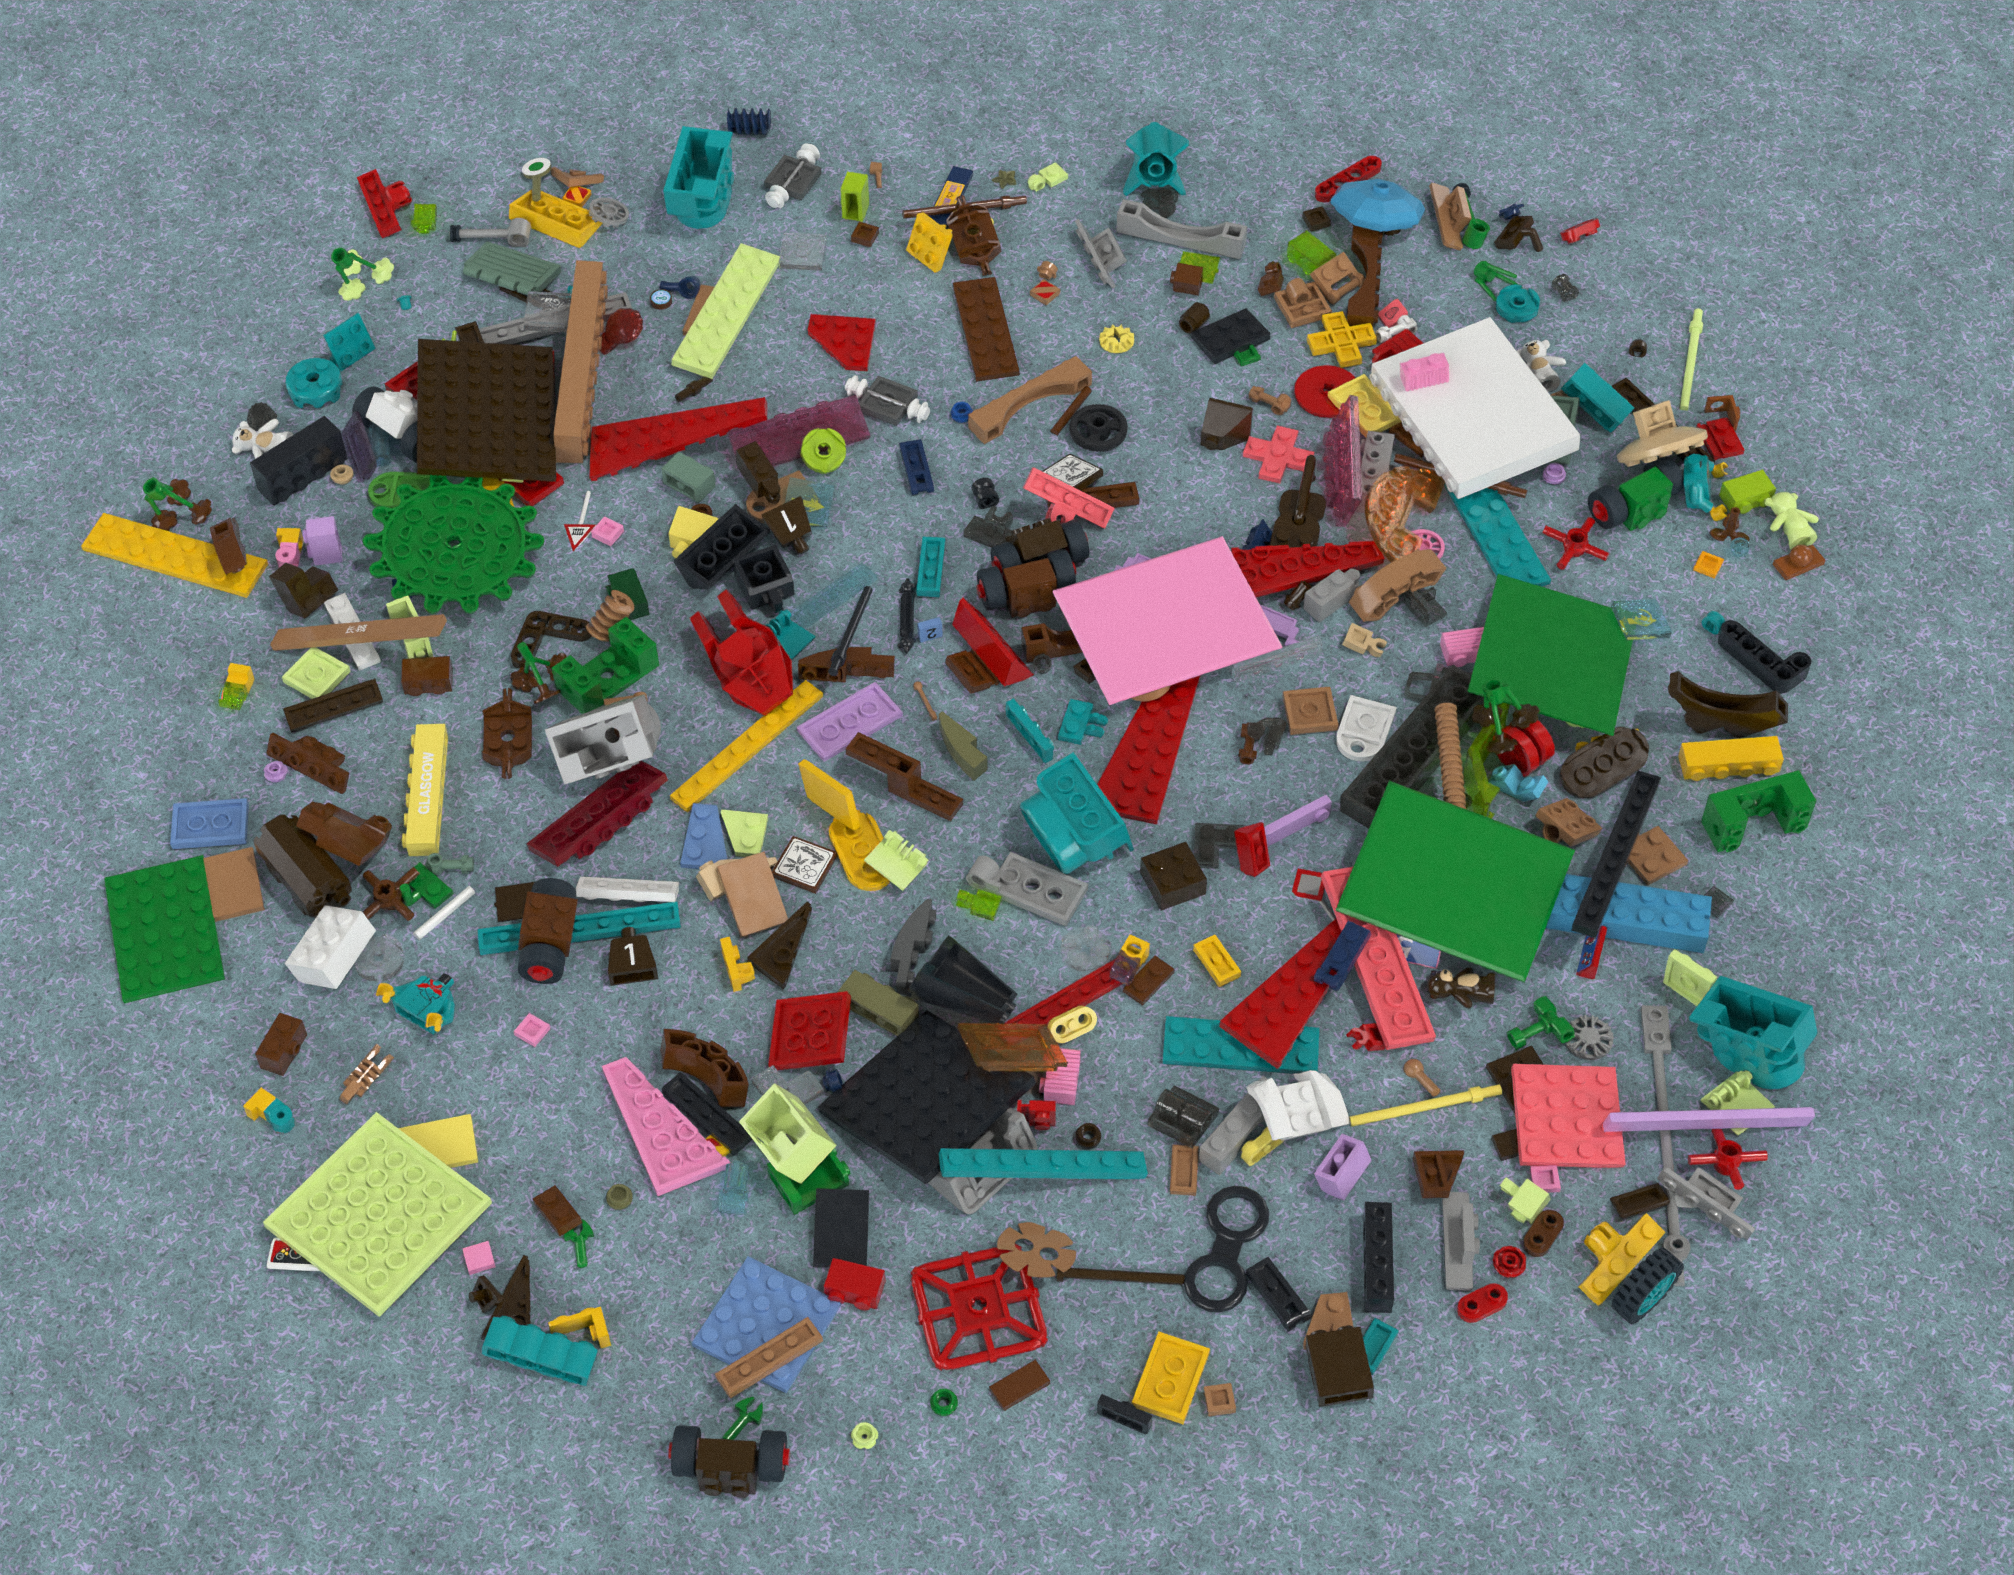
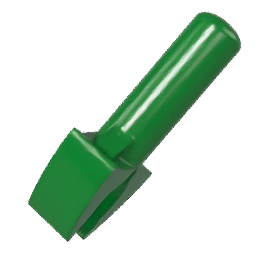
M581 1219L583 1230L580 1232V1235L578 1236L573 1228L564 1234L565 1242L571 1240L575 1243L577 1267L585 1268L588 1265L585 1242L589 1237H594V1233L590 1225Z
M749 1397L736 1403L735 1409L739 1411L740 1416L722 1438L734 1440L748 1423L755 1422L760 1425L763 1417V1403L761 1402L754 1412L747 1413V1409L755 1401L754 1397Z

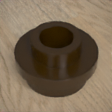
M1085 1123L1076 1130V1142L1082 1148H1094L1101 1142V1131L1096 1125ZM1091 1134L1093 1138L1086 1139L1084 1135Z

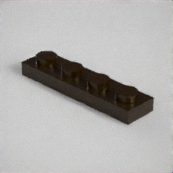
M374 678L283 708L292 733L383 703V698Z

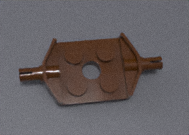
M961 195V199L958 196L956 200L959 209L953 211L946 221L947 226L952 230V238L960 263L980 266L983 276H987V273L991 275L989 262L1002 251L987 207L979 204H967L964 195ZM970 229L979 230V232L975 235H970L968 233Z
M505 688L502 690L503 700L482 711L484 716L482 755L483 760L492 766H501L502 778L507 779L508 776V779L512 778V768L514 765L524 764L532 757V711L530 706L512 700V689L508 688L507 696ZM506 734H513L515 736L510 741L502 740V737Z

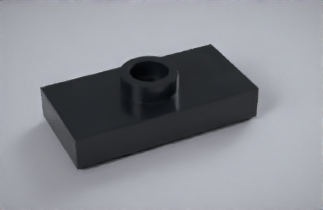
M1101 1394L1097 1403V1413L1145 1435L1148 1434L1152 1426V1415L1136 1409L1133 1404L1127 1401L1120 1402Z

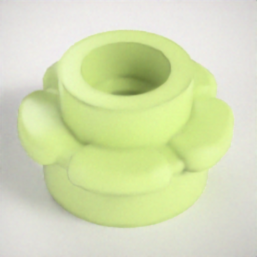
M859 1423L851 1432L853 1445L859 1449L872 1448L876 1444V1439H878V1431L869 1423ZM867 1435V1438L863 1439L862 1436Z

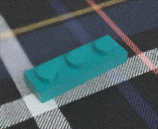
M922 537L916 590L917 596L940 597L946 538Z
M1014 698L1007 701L1006 716L1045 764L1053 760V750L1055 748L1051 739L1042 734L1040 726L1036 721H1032L1029 718L1023 705H1019Z

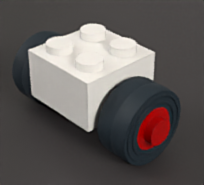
M372 386L362 391L353 404L352 415L354 419L368 429L373 430L381 427L396 439L401 438V452L417 463V400L413 398L410 392L400 390V392H384L379 387Z

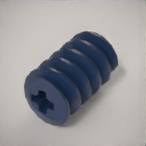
M728 108V132L734 133L736 128L737 133L740 135L743 129L746 135H750L751 130H753L754 135H758L761 129L762 134L766 135L768 129L770 131L771 110L768 109L766 115H764L761 108L758 114H755L754 109L751 108L750 113L747 114L746 109L743 108L741 114H739L737 108H734L733 114H731Z

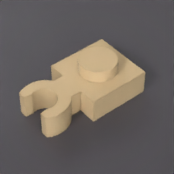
M1351 623L1342 645L1363 655L1367 650L1372 656L1381 657L1383 651L1378 649L1377 646L1384 648L1387 642L1381 638H1371L1373 632Z

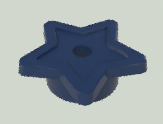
M1513 204L1508 208L1499 210V217L1504 216V219L1508 220L1512 219L1513 216H1519L1521 214L1520 208L1524 207V204Z

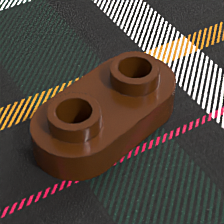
M1545 1210L1538 1215L1523 1241V1247L1529 1255L1541 1257L1548 1253L1564 1226V1219L1560 1213L1554 1210ZM1551 1219V1220H1553L1555 1223H1554V1224H1550V1223H1548L1546 1220ZM1539 1239L1542 1243L1538 1244L1535 1243L1533 1240Z

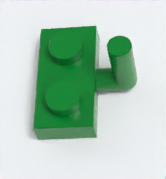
M421 862L414 866L420 874L409 884L405 883L400 886L403 902L406 906H411L422 898L436 909L453 895V890Z

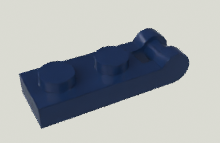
M922 440L899 443L911 496L918 495V492H934V485ZM924 480L922 483H917L916 481Z
M1348 920L1322 966L1317 969L1314 981L1320 984L1326 983L1330 989L1338 991L1371 937V931ZM1331 970L1337 972V974L1334 976L1330 975L1329 973L1331 972Z

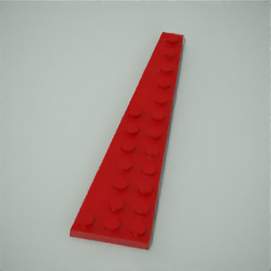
M1201 675L1172 684L1163 696L1151 701H1142L1097 784L1120 817L1157 825Z

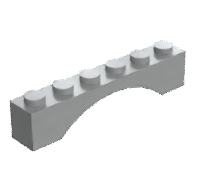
M1123 199L1117 213L1118 233L1241 259L1246 246L1247 226L1231 222L1208 227L1183 225L1158 215L1143 203Z

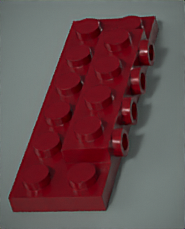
M642 760L638 764L631 766V768L616 773L526 843L529 851L556 867L565 863L571 856L580 860L586 855L593 854L595 847L604 841H609L613 837L614 832L623 826H628L632 822L633 817L641 812H646L650 808L651 803H653L650 794L668 781L666 774Z

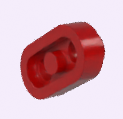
M1590 219L1561 231L1562 241H1567L1569 244L1580 240L1579 236L1583 234L1589 236L1597 233V228L1600 227L1599 219Z
M1488 1284L1463 1296L1458 1302L1457 1313L1465 1322H1478L1502 1310L1507 1304L1508 1293L1499 1284ZM1496 1293L1499 1297L1493 1298L1490 1294ZM1472 1304L1476 1309H1469L1467 1305Z

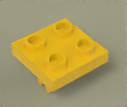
M924 212L918 213L906 251L936 273L942 269L953 235L952 230L946 229V225L938 224Z

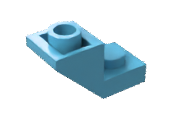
M1515 764L1498 766L1493 770L1492 776L1487 782L1488 786L1521 801L1538 799L1548 784V780L1544 775L1523 777Z

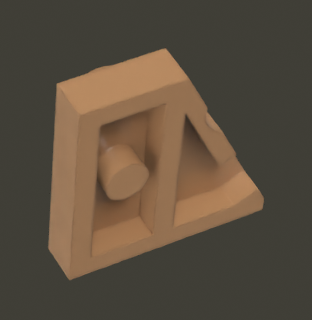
M1347 1292L1320 1295L1306 1335H1310L1317 1330L1330 1332L1336 1331L1342 1326H1353ZM1306 1337L1303 1342V1350H1306Z

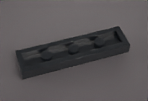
M682 1072L678 1073L662 1087V1093L709 1135H712L724 1145L733 1156L753 1140L738 1121Z

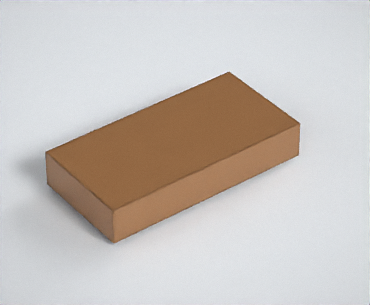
M1172 1144L1170 1194L1196 1196L1199 1146Z

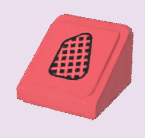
M1398 299L1393 300L1378 313L1379 319L1388 328L1398 325L1397 321L1401 316L1408 315V311Z

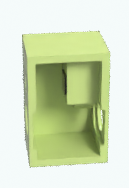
M775 1083L739 1121L774 1168L800 1184L837 1146L802 1101Z

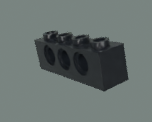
M1365 1202L1364 1312L1392 1313L1394 1303L1392 1203Z

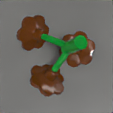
M525 642L518 644L517 648L526 662L525 668H519L518 671L511 673L510 678L513 681V688L521 689L523 692L528 693L531 692L532 688L538 687L540 696L533 701L534 704L560 693V689L549 690L547 684L543 683L534 663L545 665L548 674H550V679L554 681L552 667L567 657L566 654L561 652L558 655H553L551 659L543 660L534 657Z

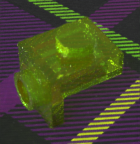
M414 204V220H411L413 229L421 234H428L430 230L435 231L437 221L436 204Z

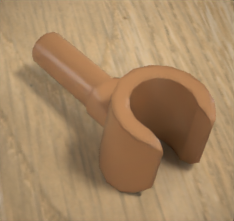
M871 162L870 174L876 175L877 188H882V163Z

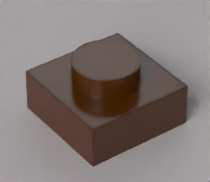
M859 222L851 235V242L871 247L879 234V227Z

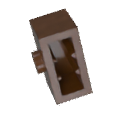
M279 1012L255 1053L261 1069L284 1076L292 1060L298 1055L301 1045L307 1036L301 1019Z

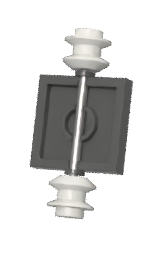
M807 143L803 144L801 150L796 154L797 159L783 155L765 179L764 187L770 189L766 193L765 198L771 207L782 208L784 202L788 201L789 196L802 200L817 181L822 172L821 167L815 165V161L820 158V153L816 146Z
M857 375L849 378L846 382L845 390L847 391V396L851 397L853 394H856V399L860 400L857 405V411L895 426L899 424L906 412L909 420L917 417L918 423L926 420L929 416L930 408L928 403L919 404V399H917L918 390L881 376L875 379L870 388L868 387L867 380L862 379L860 382Z

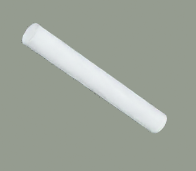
M468 886L413 932V935L418 940H421L472 897L475 891Z

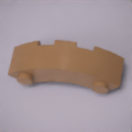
M1432 549L1415 550L1386 565L1363 585L1357 587L1348 603L1363 622L1380 620L1399 601L1398 596L1410 589L1414 592L1427 586L1436 585L1446 567Z

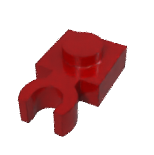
M1376 1023L1362 1024L1359 1028H1352L1346 1034L1347 1037L1356 1039V1042L1352 1045L1353 1049L1358 1050L1363 1045L1367 1051L1386 1049Z

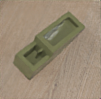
M943 711L940 712L939 728L948 752L957 765L975 781L988 770L987 756L977 749V738Z

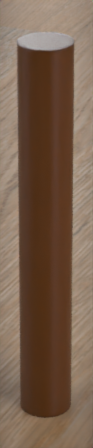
M1085 386L1050 430L1051 433L1058 436L1074 413L1091 394L1092 390L1090 387Z

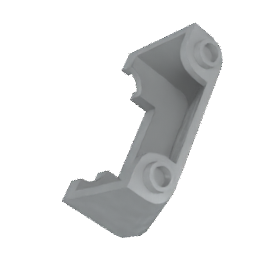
M1009 1108L965 1149L1037 1150V1143L1024 1114ZM940 1171L928 1184L956 1208L964 1213L973 1214L1012 1178L942 1177Z

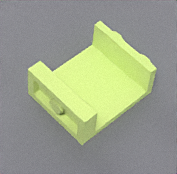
M409 596L386 604L390 619L419 617ZM429 637L403 639L408 659L433 657Z

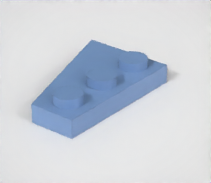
M693 803L680 862L681 868L699 869L700 866L711 860L713 863L719 860H727L717 805Z

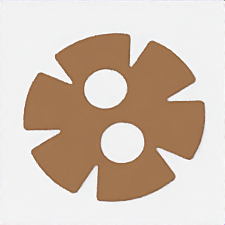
M1032 1222L1018 1224L1022 1234L1009 1227L998 1238V1249L1012 1251L1000 1255L1003 1262L1017 1272L1028 1264V1276H1055L1051 1265L1065 1272L1073 1265L1076 1259L1075 1250L1061 1249V1247L1073 1244L1072 1240L1065 1233L1052 1229L1045 1235V1227ZM1018 1239H1028L1033 1243L1034 1247L1030 1251H1020L1015 1247V1242ZM1043 1248H1053L1058 1252V1258L1055 1260H1045L1040 1256V1250Z

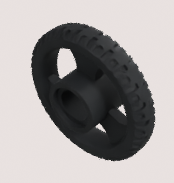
M1092 404L1082 407V409L1074 413L1069 425L1070 435L1074 442L1083 449L1093 452H1104L1118 447L1125 440L1128 430L1125 416L1118 409L1105 404ZM1079 423L1087 425L1088 438L1083 437L1078 432L1077 426ZM1111 430L1119 431L1116 436L1107 440Z

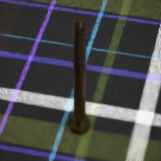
M1070 1267L1065 1272L1057 1269L1056 1282H1063L1064 1278L1183 1285L1185 1275Z

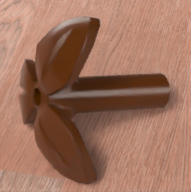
M1733 507L1731 512L1725 517L1722 523L1725 530L1714 528L1709 532L1718 541H1724L1728 536H1730L1734 544H1743L1750 540L1749 536L1745 533L1736 532V529L1739 528L1738 518L1740 514V509L1737 507Z

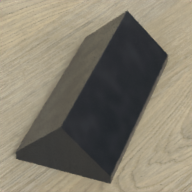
M735 504L675 558L674 563L691 588L710 589L733 568L732 559L748 554L770 533V529Z

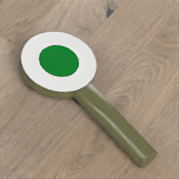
M546 158L530 160L522 167L524 177L532 179L533 201L541 199V177L548 174L552 168L550 161Z

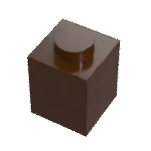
M1177 263L1176 271L1172 270L1170 277L1173 291L1199 296L1203 282V267Z

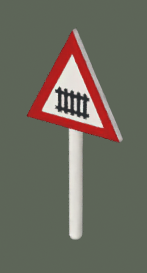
M590 491L586 492L579 524H564L573 551L596 527V525L583 524L591 494Z

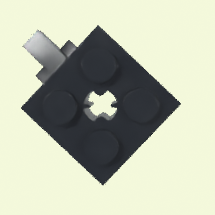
M776 544L732 559L734 577L751 610L770 604L774 613L783 611L782 599L795 595L794 582L791 572Z

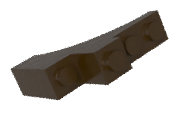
M1679 671L1670 674L1669 695L1686 711L1684 715L1685 722L1696 733L1702 734L1724 727L1734 738H1742L1788 723V703L1777 691L1753 695L1729 694L1700 686L1686 678Z

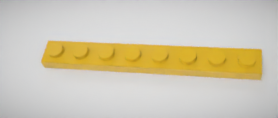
M805 680L793 690V695L766 716H762L670 795V800L688 813L692 809L693 803H700L823 697V692Z

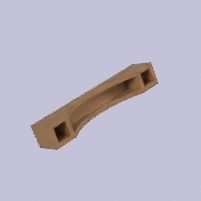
M1077 356L1065 360L1053 369L1045 371L1042 375L1027 381L1022 386L1010 390L1000 398L994 399L980 409L974 410L968 415V428L983 444H986L1001 436L1010 418L1025 405L1048 396L1075 395L1082 391L1085 386H1091L1092 371Z

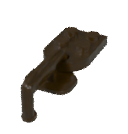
M1309 455L1306 458L1300 490H1287L1281 496L1279 504L1281 515L1275 521L1270 546L1288 545L1289 548L1302 547L1303 544H1310V547L1318 546L1320 535L1318 521L1324 517L1326 500L1322 495L1310 492L1311 484L1316 480V458L1314 455Z

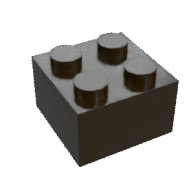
M1186 841L1141 857L1140 874L1160 911L1206 895L1207 878Z

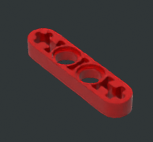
M1367 156L1318 184L1315 188L1316 200L1323 203L1330 202L1340 187L1335 185V183L1364 181L1375 176L1381 171V159L1377 156ZM1358 173L1361 176L1353 177L1351 174Z

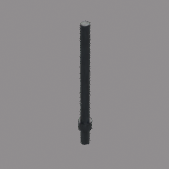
M870 586L864 587L840 645L831 657L832 663L828 670L831 676L838 674L840 667L844 665L847 659V650L873 592Z

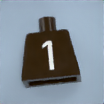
M801 496L761 514L764 523L783 548L792 544L797 555L809 550L804 538L812 535V531Z
M633 927L623 928L621 930V938L611 940L608 964L610 986L658 979L656 962L647 936H636V929Z

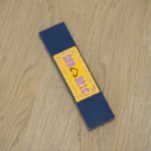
M953 166L934 206L958 204L956 198L960 196L961 199V195H964L973 177V170ZM951 213L929 216L938 224L946 225V229H948L946 220Z

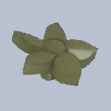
M999 170V177L992 179L995 183L1000 182L1001 189L1005 188L1007 184L1017 185L1014 178L1015 171H1007L1006 173V171Z

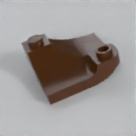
M313 801L301 809L296 825L318 836L316 846L358 866H361L383 847L392 829L391 823L383 816L373 815L366 820L329 802L324 805Z

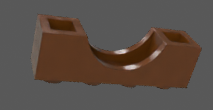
M1045 623L1021 627V645L1027 663L1083 653L1072 630L1055 631L1047 627Z

